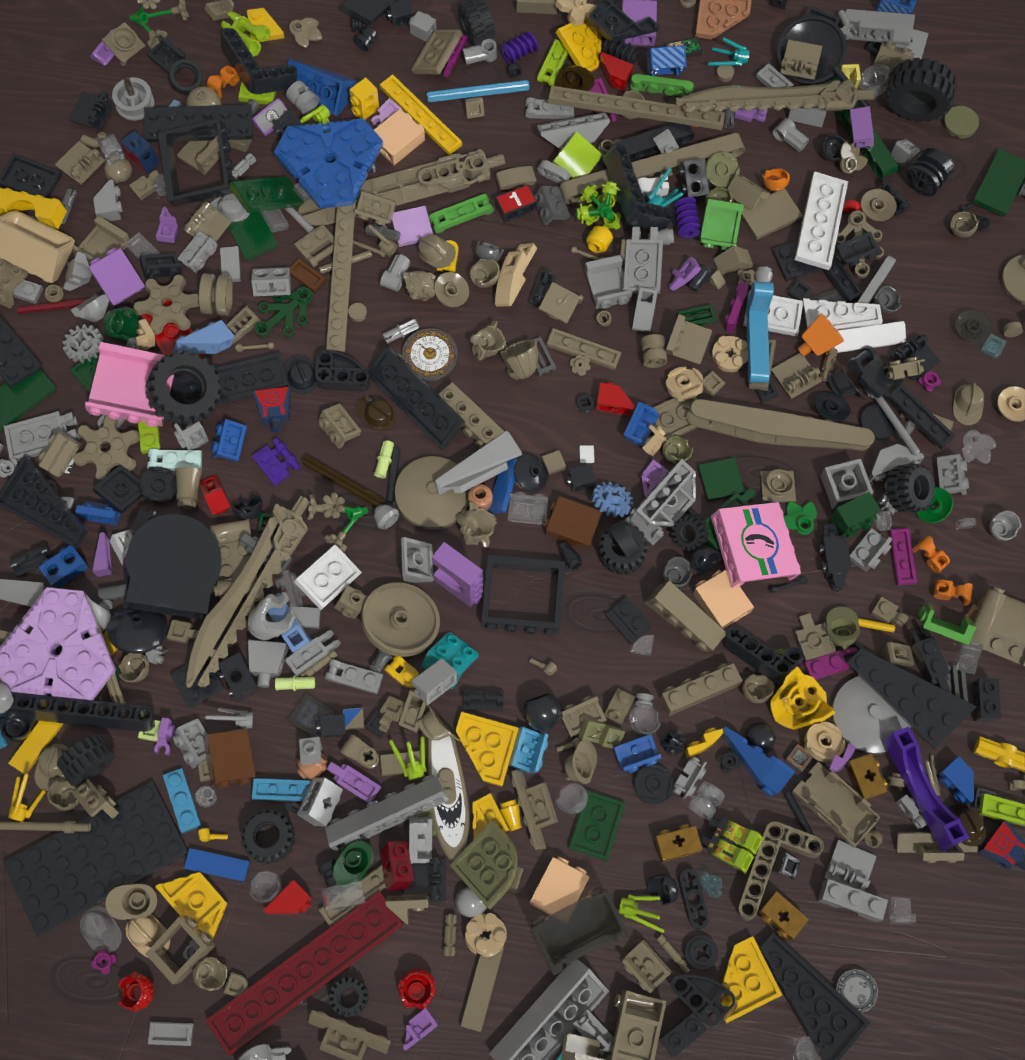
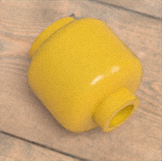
M595 226L586 239L588 248L595 253L605 252L611 244L613 236L607 227Z

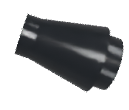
M704 264L699 265L701 270L691 279L688 286L694 292H698L711 277L712 270Z
M563 542L559 545L558 548L563 561H565V567L570 571L580 568L583 564L582 557L568 542Z

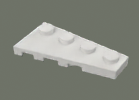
M803 298L807 328L821 312L837 331L882 324L880 304H854L843 301L829 302L827 300L817 301Z

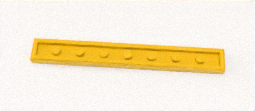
M105 631L103 638L112 658L118 649L111 644L107 631ZM39 721L8 764L23 774H28L39 759L42 751L47 748L64 723Z

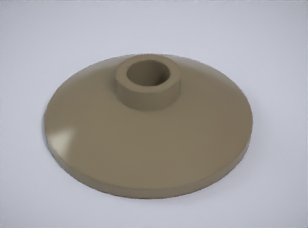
M873 189L863 195L861 210L871 220L885 221L894 215L896 201L889 192L882 189Z
M446 272L436 279L434 284L435 295L442 304L448 307H459L467 301L469 286L462 276L454 272Z

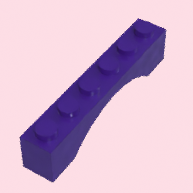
M908 726L893 732L885 738L883 743L941 851L956 846L970 838L960 819L942 803L932 788L922 765L919 744L910 727Z

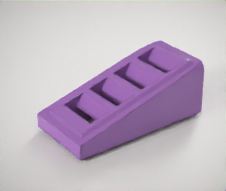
M104 532L99 535L93 565V573L97 577L112 575L110 542Z

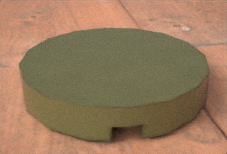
M955 106L945 115L943 126L953 137L957 136L960 139L969 138L976 132L979 126V118L972 109L966 106Z
M724 151L711 155L706 161L708 182L714 187H728L735 174L739 175L740 172L736 157Z

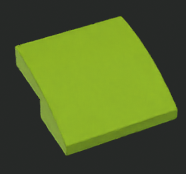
M576 131L567 144L559 151L553 163L567 170L571 174V178L575 179L588 175L603 154Z

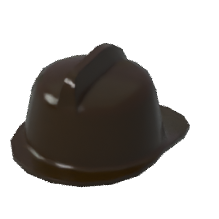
M576 65L568 66L556 76L558 87L588 91L592 89L595 83L594 76L588 69Z
M366 395L356 403L355 411L357 416L374 429L385 431L394 426L397 419L396 411L388 402L380 397Z
M956 804L948 807L960 819L970 837L961 843L971 847L980 845L986 838V830L981 816L966 805Z

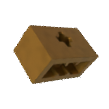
M872 753L845 764L856 792L865 800L881 796L887 792V782L884 777H881L878 770L880 769L879 762L873 757ZM865 775H870L871 779H865Z
M689 824L679 826L678 831L670 832V829L658 832L659 835L654 838L661 863L700 853L703 850L696 826L690 827ZM676 838L678 841L682 840L680 847L677 844H673Z
M777 891L769 897L758 911L761 915L760 919L770 926L772 924L778 929L776 931L777 934L785 940L787 938L789 940L794 939L809 920ZM784 913L785 920L780 922V916L778 914Z

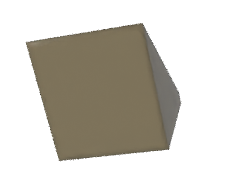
M719 270L710 277L709 281L718 290L726 283Z

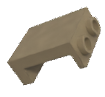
M99 215L94 219L96 227L79 247L75 245L72 247L74 257L77 251L85 253L89 266H91L90 262L98 257L100 259L106 257V253L111 249L116 248L118 250L121 248L124 251L130 244V239L126 232Z

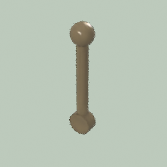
M575 246L570 249L572 253H578L594 260L604 259V257L598 258L578 250Z
M272 342L261 345L242 346L237 344L235 346L237 352H242L246 349L274 348Z

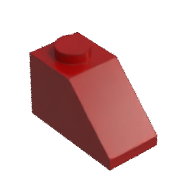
M602 52L599 65L608 85L624 91L632 76L634 64Z
M611 382L600 383L596 410L632 416L634 404L623 390Z
M216 474L200 481V488L212 515L216 513L221 514L230 508Z
M293 880L263 911L267 915H298L300 912L305 913L312 904L310 902L313 899Z

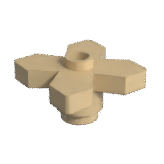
M556 0L555 6L561 12L568 13V22L574 26L583 24L585 17L588 18L597 5L586 3L587 0Z

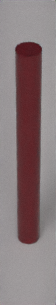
M88 298L17 307L18 314L72 308L80 305Z

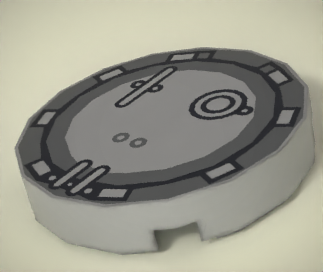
M854 969L845 972L838 978L835 984V990L860 1013L872 1008L877 1000L878 989L876 982L868 973L862 970Z

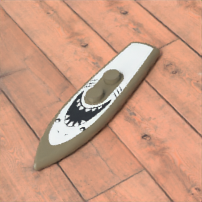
M450 735L441 740L428 738V776H439L449 798V801L434 807V812L431 813L433 822L437 825L438 833H436L440 846L450 862L453 863L467 846L469 805L455 738Z

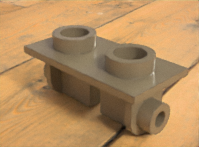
M917 357L906 358L904 363H901L900 360L891 361L889 366H884L883 369L888 368L886 375L891 380L905 378L904 370H906L907 377L920 375L924 371L920 362L925 361V359L917 360Z

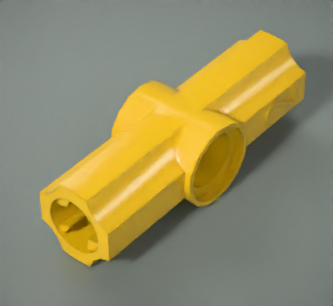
M981 736L978 737L973 749L974 754L993 760L998 766L1015 768L1025 772L1024 752L1018 751L1015 746L1008 743H997Z

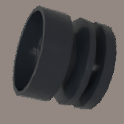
M926 148L906 171L905 179L908 185L918 194L933 196L954 171V165L951 159L942 151L935 148Z

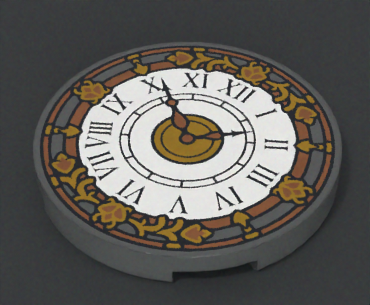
M428 328L413 333L406 340L403 346L402 357L424 381H437L453 371L457 363L458 351L454 340L447 333L438 329Z

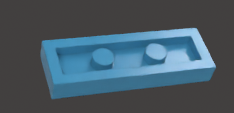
M183 768L163 775L181 833L201 827L202 825Z
M254 778L252 799L303 802L312 781Z

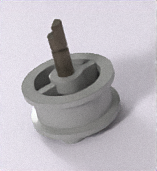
M124 77L113 89L112 98L117 112L127 120L137 121L144 119V108L154 107L155 105L149 85L140 78Z

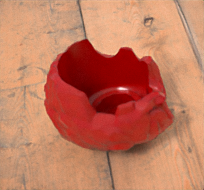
M413 969L405 973L398 984L399 996L403 1005L406 1008L416 1006L418 1009H425L436 993L435 979L432 974L422 969Z
M133 972L118 982V986L122 988L123 993L119 1005L125 1009L137 1012L146 1008L153 1000L154 984L147 976Z

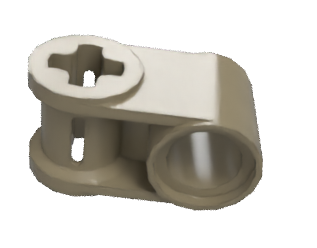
M352 734L340 750L345 756L368 769L376 767L379 763V756L376 751ZM372 755L373 760L367 761L365 757Z

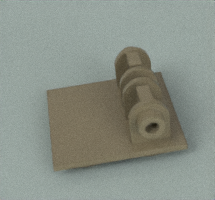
M788 40L780 73L814 80L822 46Z
M78 141L55 166L82 185L105 162V159L99 156L100 153L97 149L91 150Z
M205 200L183 229L193 237L201 231L216 242L231 224V221Z
M801 353L771 369L791 399L822 382L819 378L820 370L817 367L812 368Z

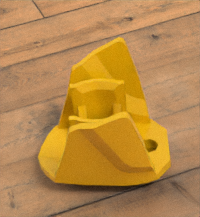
M798 666L786 676L783 685L770 701L771 712L775 722L793 730L815 722H822L835 714L834 709L827 704L826 692L812 676L802 674ZM808 688H812L814 690L813 695H811L808 692ZM795 700L801 701L799 702V706L796 705Z

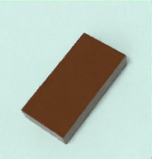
M299 258L290 267V276L313 293H316L327 281L324 276Z

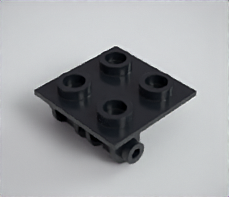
M82 91L69 121L102 130L114 106V101L110 100L105 92L97 96Z
M925 334L915 335L889 353L895 361L900 360L901 363L906 362V358L917 357V360L925 359V361L920 362L924 371L920 375L910 376L912 381L941 362L926 344L928 337Z
M432 858L428 863L411 864L414 881L407 889H404V894L429 893V901L445 902L446 859Z

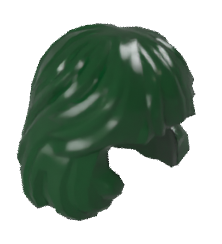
M129 307L108 311L103 319L106 334L128 342L135 340L138 335L137 329H139L138 314L135 309Z

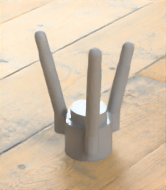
M219 707L218 711L236 714V716H205V719L235 720L236 727L240 728L232 731L245 729L248 731V728H253L252 712L248 713V711Z

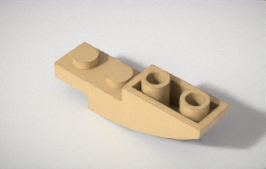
M534 243L519 244L515 252L508 253L497 283L495 305L497 307L511 306L526 280L523 273L537 250Z

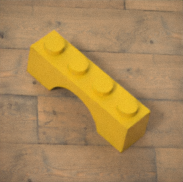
M0 188V216L11 211L34 210L35 216L40 222L59 229L67 212L60 200L44 198L41 195L34 196L24 191L16 192L9 188Z

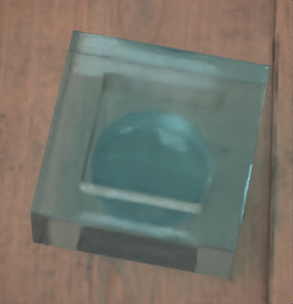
M990 333L981 351L998 359L1007 341Z

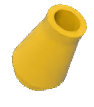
M516 799L501 803L500 811L510 831L522 828L519 804L516 803Z

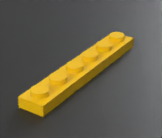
M391 75L380 84V89L401 107L405 113H408L415 123L420 124L424 128L425 133L448 155H451L462 146V141L394 75Z

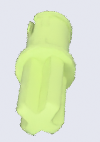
M384 441L380 456H377L378 463L374 476L378 478H386L389 463L392 462L390 458L394 447L393 442Z
M294 675L290 678H275L276 690L293 689L296 691L297 689H313L316 684L315 677H296Z

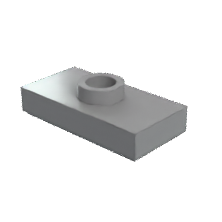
M669 129L653 138L662 154L680 149Z

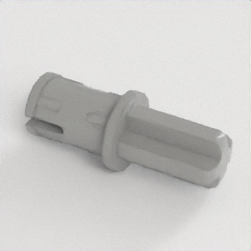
M412 319L400 326L397 324V327L382 333L388 344L400 337L404 338V335L417 330L419 325L415 319Z

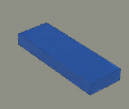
M518 459L506 461L508 469L498 474L492 494L493 502L487 510L492 514L506 513L515 482L514 466Z
M189 848L184 869L245 882L250 861Z

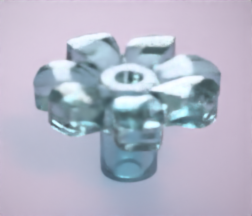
M708 873L702 875L700 879L701 885L704 886L702 892L704 894L709 892L711 898L720 897L722 895L720 889L723 887L722 879L714 874L711 876Z

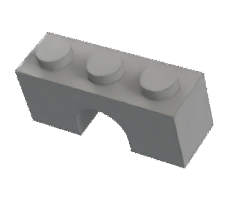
M829 879L823 881L818 902L835 908H845L854 911L858 916L874 922L883 920L888 900Z

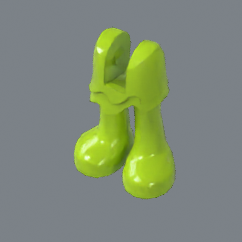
M229 11L227 15L234 23L231 26L229 23L222 21L221 27L223 29H235L252 56L258 55L261 50L260 43L244 32L248 31L255 38L264 42L270 36V29L264 25H253L246 17Z

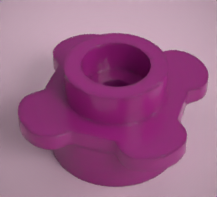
M927 371L925 376L920 377L918 380L919 384H923L928 392H932L935 386L941 384L938 375L932 371Z
M100 949L91 962V967L101 970L102 974H108L111 965L116 962V956L106 953L105 949Z

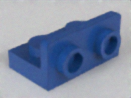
M227 419L218 424L215 430L217 438L211 446L212 458L221 457L233 462L239 461L247 426Z
M85 501L83 506L77 505L75 511L81 520L119 526L121 514L110 505Z

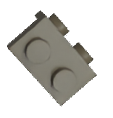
M882 42L873 66L891 72L899 63H904L907 59L913 60L915 53L906 47L898 48L892 42Z
M361 191L358 206L354 213H357L361 219L368 220V218L375 219V223L385 225L386 223H391L397 202Z
M588 696L581 700V704L576 706L571 704L563 708L561 720L570 738L580 734L585 718L601 723L607 721L598 703L599 699L597 696L594 698Z
M87 779L73 792L75 798L91 817H94L101 809L112 819L119 814L114 808L116 805L115 801L109 795L105 797L107 792L100 784L95 786Z
M642 940L622 959L626 971L633 974L638 979V984L641 988L649 993L672 973L645 940Z

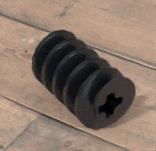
M625 39L621 42L605 40L603 45L604 53L628 63L636 64L641 54V50L636 53V46L630 49V42L625 46Z

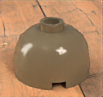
M206 86L194 88L186 99V106L221 105V99L217 92Z

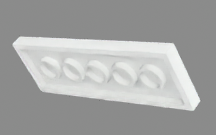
M818 172L813 173L794 260L826 270L830 269L848 181Z

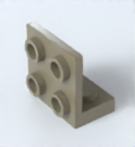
M218 135L211 141H189L177 154L178 158L205 175L221 157Z
M678 315L666 348V354L700 365L712 330L685 321V316Z

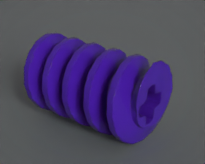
M526 31L524 35L520 34L518 38L515 37L512 41L509 40L506 44H501L500 52L504 61L509 65V60L513 63L516 62L515 57L521 60V54L527 57V51L533 54V48L539 51V45L535 36Z
M693 197L682 198L674 204L678 235L685 239L695 238L701 233L698 230L700 224L698 223L699 218L696 211V199Z

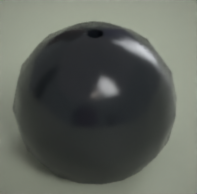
M543 694L524 702L522 709L523 718L533 729L546 731L555 727L560 721L562 707L558 698L553 694Z

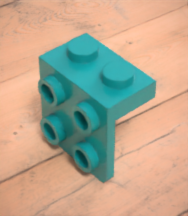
M448 632L428 651L421 666L427 670L442 658L457 671L458 682L462 673L478 658L479 654L453 633Z

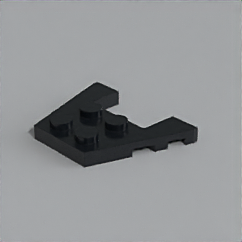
M602 0L591 12L587 20L589 24L610 42L659 31L660 27L650 16L639 23H635L615 5L622 0Z

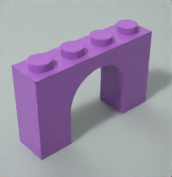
M444 542L432 556V563L439 568L434 574V581L469 607H472L474 603L478 604L483 597V570Z

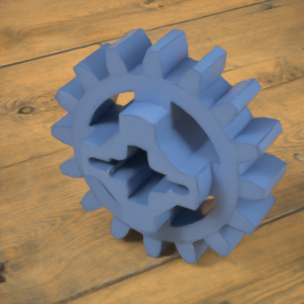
M603 482L594 489L592 502H595V507L601 508L600 512H606L607 516L611 513L614 517H617V514L623 517L624 514H628L631 510L633 497H629L630 492L624 491L625 487L621 488L619 484L614 486L611 482L606 485Z

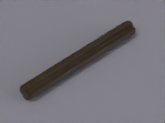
M306 455L302 463L304 466L376 508L380 505L384 506L385 499L313 457Z

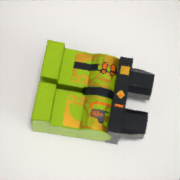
M712 817L708 827L714 830L715 833L712 838L704 834L700 840L701 845L712 856L746 874L754 858L751 853L756 854L763 837L758 832L744 828L724 817L722 819Z

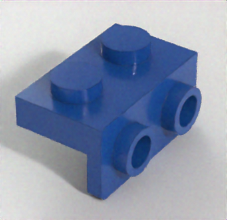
M650 733L613 746L620 770L627 771V773L638 770V766L643 764L646 766L656 764L657 759L661 758Z

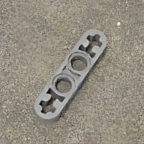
M888 255L858 303L869 304L875 292L892 269L896 259Z

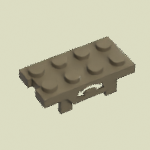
M817 762L808 772L810 775L805 783L800 781L791 793L854 848L874 827L880 816L870 808L871 804L853 790L834 771L829 772Z

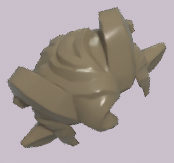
M424 271L403 272V279L406 282L410 298L427 301L435 295L434 284L437 279L435 274Z
M496 320L490 326L484 327L483 330H479L477 334L470 337V342L473 344V356L479 361L497 354L498 351L503 350L506 346V340L501 330L497 328L498 321Z
M470 501L469 510L465 509L456 516L457 523L461 525L460 532L464 535L463 540L466 545H478L481 541L485 547H488L490 544L489 537L494 533L497 519L494 517L495 515L484 508H478L475 502Z

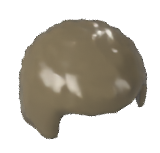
M479 259L470 269V279L480 288L493 286L498 281L500 275L498 263L494 259Z

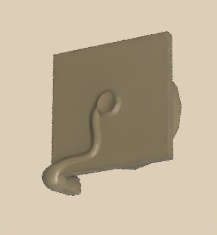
M125 22L102 39L104 44L120 60L121 66H125L128 59L146 46Z
M552 282L539 310L547 313L551 318L567 324L577 303L580 304L584 297L583 295L578 296Z
M777 469L760 472L762 488L760 504L764 501L796 502L793 471Z

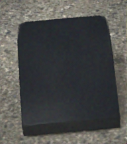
M777 852L771 871L794 880L800 860L787 853Z

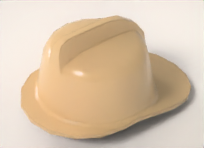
M152 914L143 918L129 919L126 925L128 940L145 957H148L145 953L166 932V928ZM170 940L162 947L165 953L169 948Z

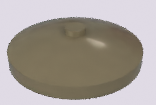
M429 456L411 462L402 470L395 485V500L400 513L407 521L423 529L438 530L456 523V516L462 513L463 510L468 509V493L470 489L462 493H455L453 489L440 495L437 492L435 480L455 467L456 463L443 457Z
M396 582L382 585L368 596L362 609L361 622L367 638L374 646L387 654L407 657L423 652L433 643L439 631L440 616L434 601L427 593L416 586Z

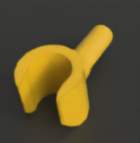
M209 828L198 831L199 839L202 842L214 839H228V834H210Z

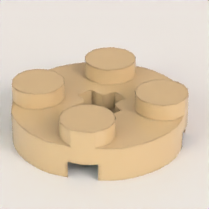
M735 336L720 337L712 349L713 362L715 361L718 365L717 367L722 371H738L748 361L747 342ZM733 351L735 355L728 357L729 355L726 352Z
M678 367L668 374L666 389L676 400L683 402L702 393L703 376L695 368L690 370L686 369V367ZM683 381H684L685 383L689 382V383L686 384V385L681 384V382H683Z
M821 722L812 725L806 732L804 749L816 760L830 763L835 755L840 756L843 753L845 739L843 740L842 732L837 726L829 722ZM826 738L829 746L823 745L821 740Z
M481 914L472 918L467 924L465 942L471 952L481 954L483 957H491L498 954L504 947L507 938L506 927L495 914ZM483 931L490 933V939H486V937H481Z

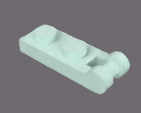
M149 449L148 456L150 461L147 462V469L152 467H163L170 471H175L178 467L201 469L203 453L201 450ZM157 458H163V461L157 462Z

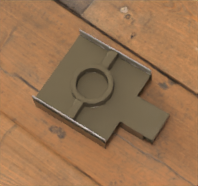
M810 613L799 616L802 630L795 631L794 636L799 649L804 654V662L834 653L836 650L825 622L815 626Z

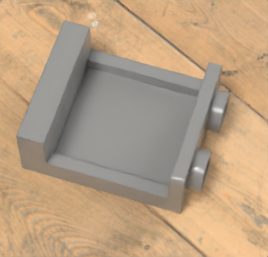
M621 255L590 261L585 264V274L596 309H606L616 304L624 305L631 301L632 291H623L624 272Z

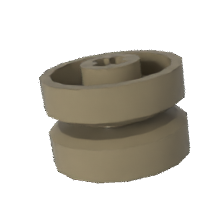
M204 273L199 288L201 313L212 315L216 310L218 315L229 316L233 301V282L231 276L220 275L216 279L214 274Z

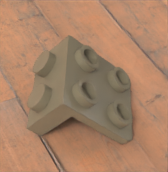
M0 259V305L11 308L14 305L13 290L28 276V271L3 259Z

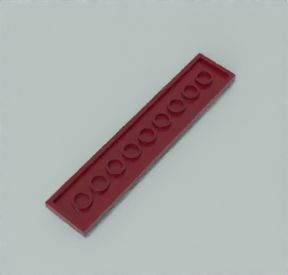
M378 891L205 1021L230 1057L404 925L399 917L386 906V899Z

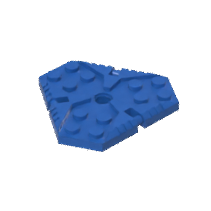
M364 118L351 119L349 121H332L329 124L287 126L274 151V155L294 179H299V185L320 209L349 206L354 204L367 178L366 171L370 172L383 146V140Z

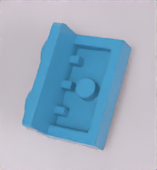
M519 727L508 766L527 773H538L543 764V753L548 746V734Z

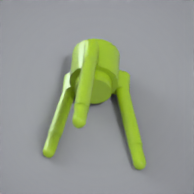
M321 104L314 111L302 117L300 121L304 123L313 117L317 123L327 124L330 122L328 119L330 112L326 106Z
M424 737L420 738V764L419 761L415 762L410 742L406 743L411 762L407 764L408 768L393 740H389L392 750L403 769L404 776L408 777L409 781L425 777L424 772L427 771L425 767Z
M629 894L628 898L622 897L619 914H623L626 918L633 919L647 927L664 933V929L635 916L640 914L659 920V915L639 910L638 903L635 901L660 900V896H634Z

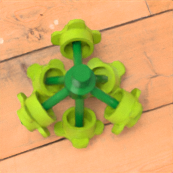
M610 181L606 182V184H601L603 194L598 196V200L596 199L598 195L596 184L592 187L586 186L582 190L581 201L586 200L588 203L594 201L598 205L595 208L592 204L582 206V203H580V208H577L575 215L578 219H581L582 224L583 221H586V225L591 226L601 215L605 223L603 226L608 229L614 228L615 230L620 228L619 221L622 216L620 213L612 212L611 208L615 202L619 201L616 193L620 189L616 187V183Z

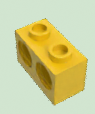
M366 77L349 89L352 104L351 110L356 117L359 116L366 120L379 109L377 88Z

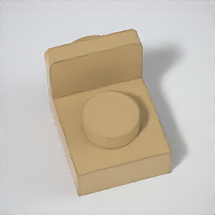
M146 319L138 321L139 329H137L136 349L148 350L155 347V334Z
M659 425L657 427L649 426L655 435L649 437L642 447L652 456L667 440L664 436L666 432Z

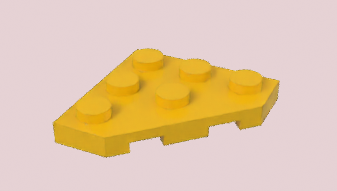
M586 17L581 25L574 26L570 23L559 28L555 33L576 66L584 67L590 72L595 71L599 66L598 58L601 53L602 34L587 22L588 18Z
M461 712L456 728V733L482 781L502 787L519 728Z
M752 936L734 945L722 985L736 996L738 1005L734 1012L724 1021L725 1023L782 996L754 937ZM725 996L722 999L723 1006L727 1007L732 1004L731 996Z

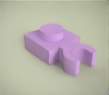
M389 98L377 110L379 115L371 119L372 124L375 125L377 122L382 124L401 107Z

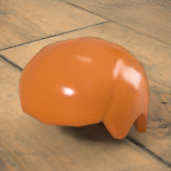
M781 168L770 171L766 170L765 175L762 174L763 184L768 190L778 192L788 185L790 175Z

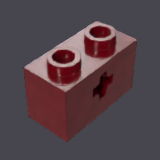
M407 841L387 842L380 851L386 890L407 889L414 881Z

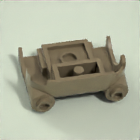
M995 586L992 589L988 588L986 594L977 603L978 612L974 621L976 629L969 644L1025 666V603L1004 595L1005 590Z

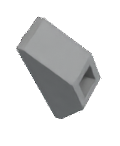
M899 444L882 449L875 458L868 476L869 482H880L886 479V476L898 465L920 464L924 455L922 453L913 455L909 448Z

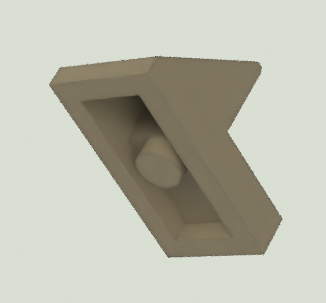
M412 689L409 691L398 725L417 732L419 730L418 722L423 717L428 705Z
M429 893L387 895L386 906L408 925L409 909L422 911L428 908Z

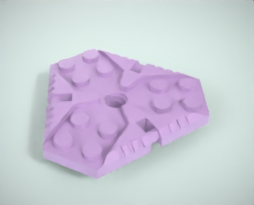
M46 587L31 606V609L22 618L24 621L20 626L17 625L14 628L13 632L10 633L9 637L0 646V679L2 684L7 685L11 692L47 695L49 693L55 697L94 700L116 669L102 634H98L96 630L99 626L84 591ZM29 626H32L34 629L29 634L26 630ZM89 632L90 637L85 639L83 634ZM61 645L62 652L56 655V648ZM49 679H53L52 686L48 685Z

